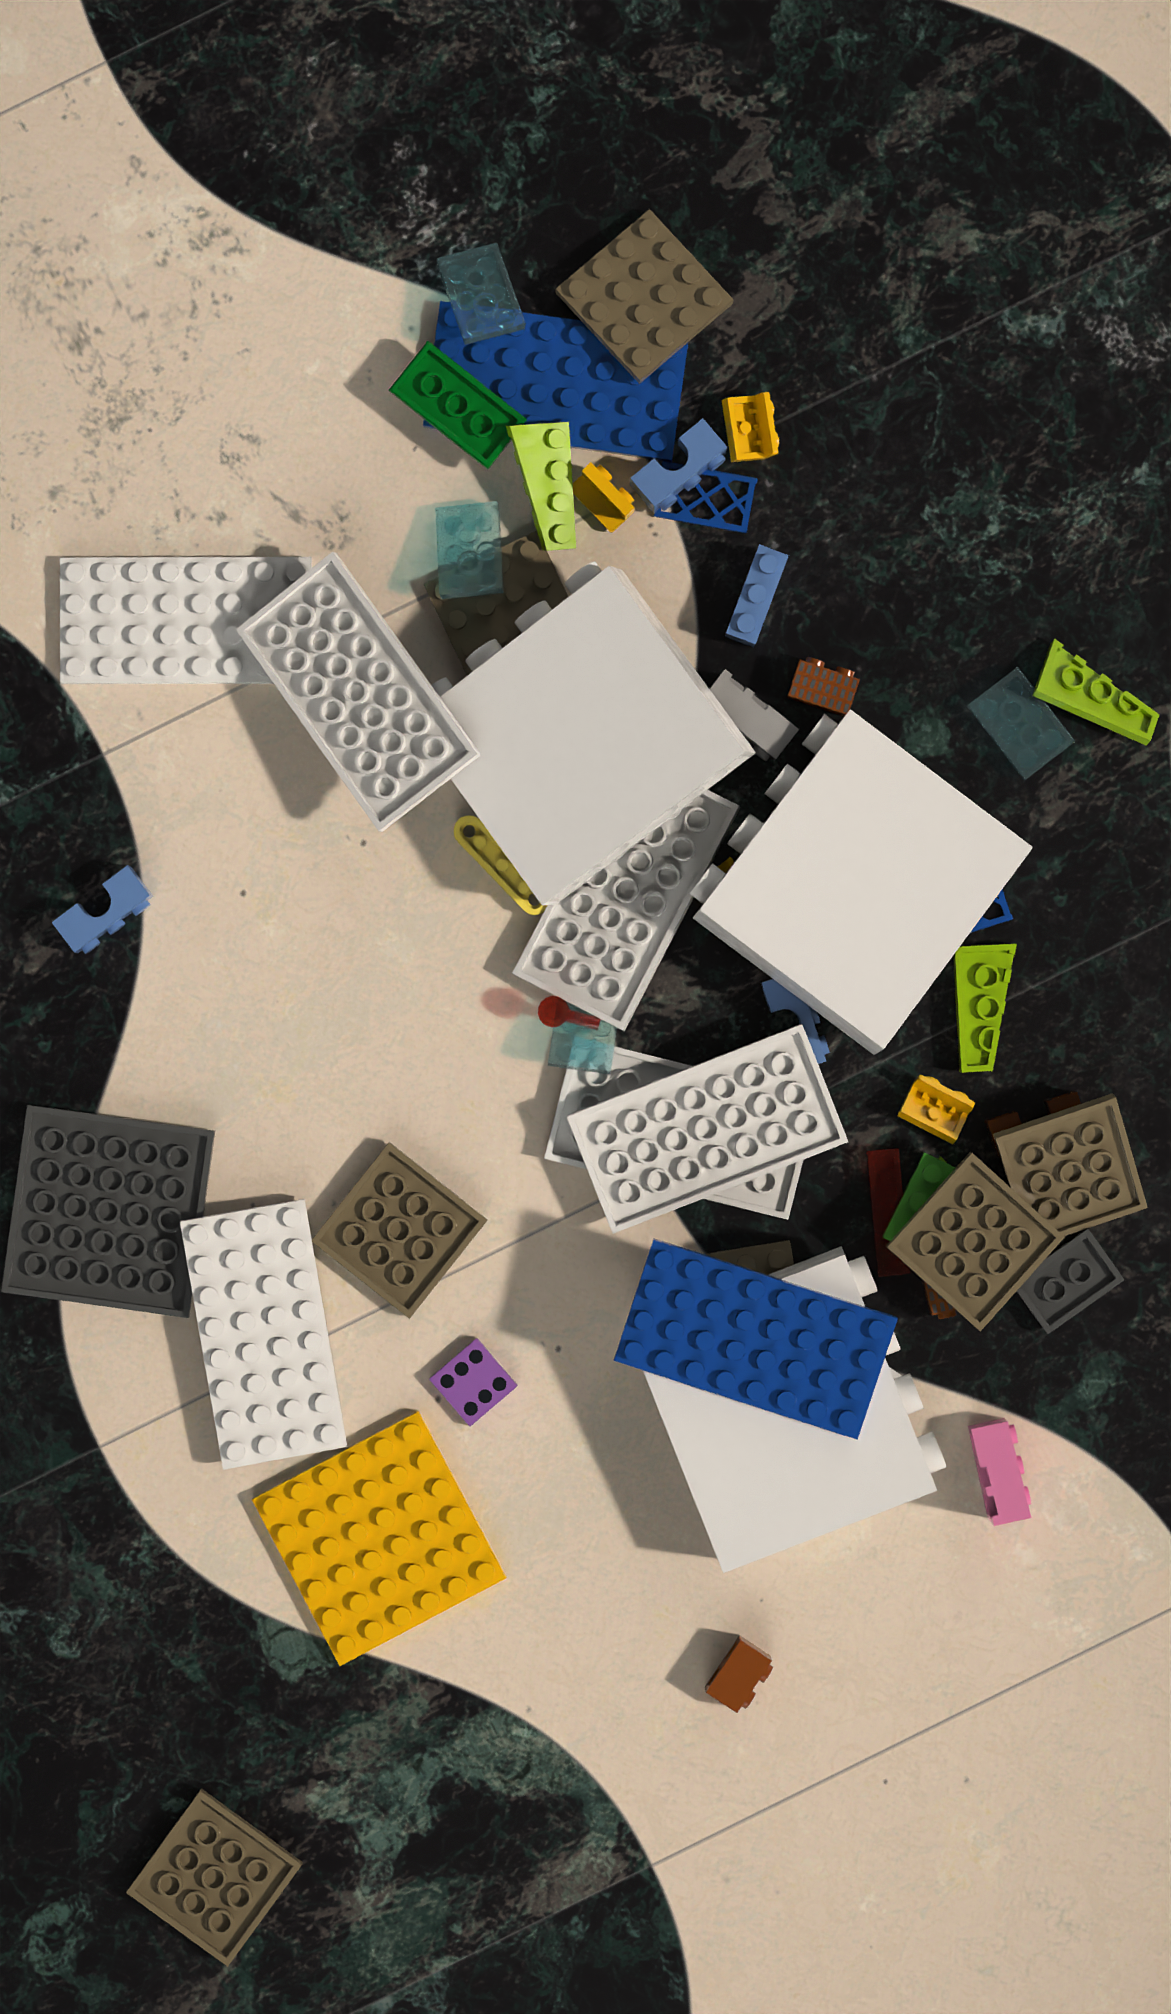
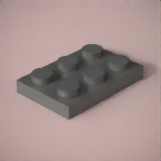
M1087 1228L1049 1254L1016 1292L1046 1334H1049L1123 1282L1124 1278Z

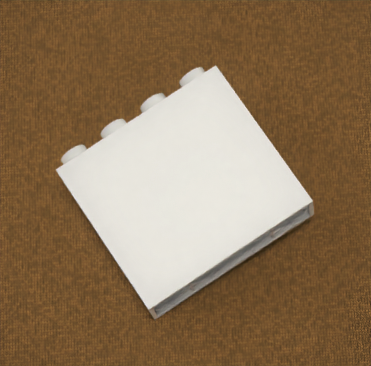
M595 561L579 569L565 582V586L572 595L554 609H551L544 600L519 616L515 624L522 634L504 648L501 647L496 639H493L470 654L465 662L472 672L455 686H452L447 677L431 685L481 754L454 775L451 780L542 906L559 903L756 753L623 570L608 566L602 571Z
M850 709L839 724L827 715H823L802 743L815 756L802 773H799L789 764L783 768L765 792V795L778 804L764 824L752 814H749L727 843L740 853L739 857L727 873L712 863L689 894L703 904L694 915V920L875 1055L887 1046L1033 847Z
M842 1246L769 1274V1276L865 1306L862 1297L878 1291L865 1257L862 1256L847 1262ZM894 1332L886 1355L901 1350ZM886 1358L884 1359L858 1440L643 1370L723 1573L937 1491L931 1473L947 1467L933 1431L916 1437L908 1414L924 1409L911 1374L908 1373L893 1379Z

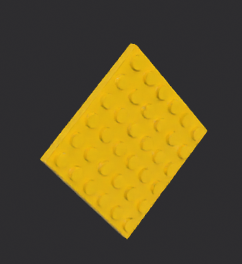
M420 1411L403 1418L252 1498L259 1515L339 1666L507 1578Z

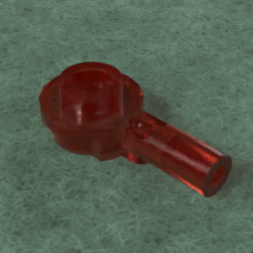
M558 996L545 998L538 1007L539 1019L548 1027H558L565 1022L598 1030L601 1020L592 1015L570 1010L567 1003Z

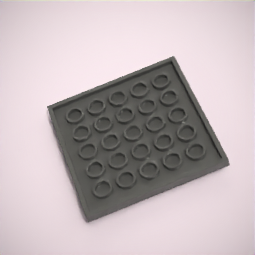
M27 1105L1 1292L189 1318L193 1294L180 1221L204 1217L215 1130Z

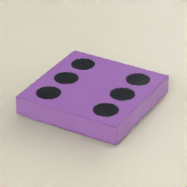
M478 1338L473 1340L429 1378L469 1426H472L518 1386Z

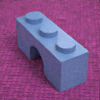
M703 418L678 439V446L687 457V463L684 467L676 471L666 470L654 458L630 478V486L653 513L660 508L663 511L667 510L677 501L675 495L684 488L687 491L694 488L702 480L700 475L708 468L714 471L726 460L724 455L726 454L727 446Z
M759 544L725 637L754 648L789 555Z
M127 865L102 884L111 898L110 908L104 915L93 917L86 912L81 904L77 903L52 922L74 953H79L83 950L87 954L100 944L98 940L100 936L107 931L112 935L125 925L123 921L125 917L132 912L137 916L150 906L148 900L153 895L131 866Z
M774 979L761 982L770 1013L782 1009L793 1011L799 1019V1024H803L817 1063L826 1062L825 1054L830 1052L825 1036L819 1037L815 1027L816 1024L820 1023L818 1013Z

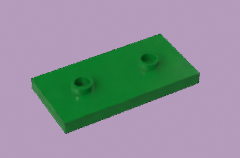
M429 341L426 342L389 389L390 393L487 470L512 441L511 437L508 436L506 426L523 425L527 422L525 417Z

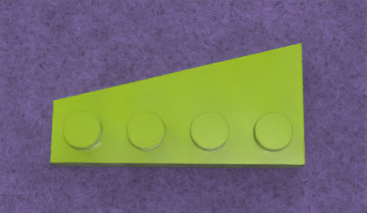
M569 422L506 426L508 436L511 437L515 449L513 453L516 463L520 466L524 479V490L526 495L529 496L533 509L531 513L543 551L576 549Z
M1054 639L1048 649L1032 696L1147 746L1152 739L1159 714L1128 691L1122 692L1111 683L1113 680L1103 673L1101 675L1097 674L1085 665L1087 662L1077 654L1075 656L1071 655L1062 648V643Z
M1017 944L962 946L953 955L960 1073L993 1071L1000 1035L1002 1014H1004L1008 983H1010L1011 967Z

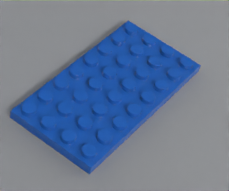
M440 301L434 346L527 419L525 424L569 422L571 448L647 459L655 458L656 460L672 462L688 343L639 384L580 320ZM423 421L424 428L435 429L427 421Z
M653 1238L614 1361L858 1440L898 1318Z

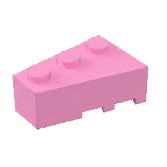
M1002 1418L968 1426L987 1518L994 1526L1031 1518L1028 1506L1031 1505L1028 1487L1023 1485L1021 1474H1024V1466L1021 1456H1016L1014 1444L1018 1443L1014 1424L1009 1425L1008 1421Z

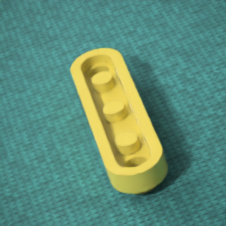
M471 815L461 817L454 826V837L457 842L526 913L530 915L544 913L547 905L542 906L539 903L533 906L529 903V896L533 892L481 820ZM467 826H473L476 830L475 835L471 838L464 835V829Z

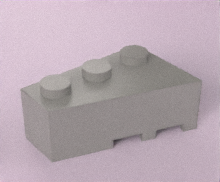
M725 669L712 685L710 691L745 739L754 746L755 754L764 761H767L769 758L775 761L799 729L770 705H766L757 698L752 690L748 687L744 688L731 678L732 674Z

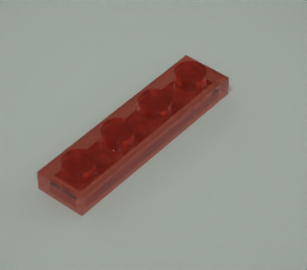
M899 1148L866 1151L878 1276L910 1274V1268L886 1247L890 1241L882 1237L903 1195Z

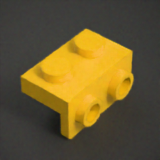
M769 392L721 400L731 462L763 460L778 454L779 437L775 432L773 419L774 405L770 400Z
M590 462L582 470V475L573 483V494L610 533H613L634 513L635 507L632 503L635 500L623 487L619 490L614 487L610 482L613 477L601 464L595 467Z
M919 1075L911 1085L897 1116L954 1144L968 1114L974 1108L975 1102L970 1100L966 1094L960 1091H953L941 1085L933 1077Z

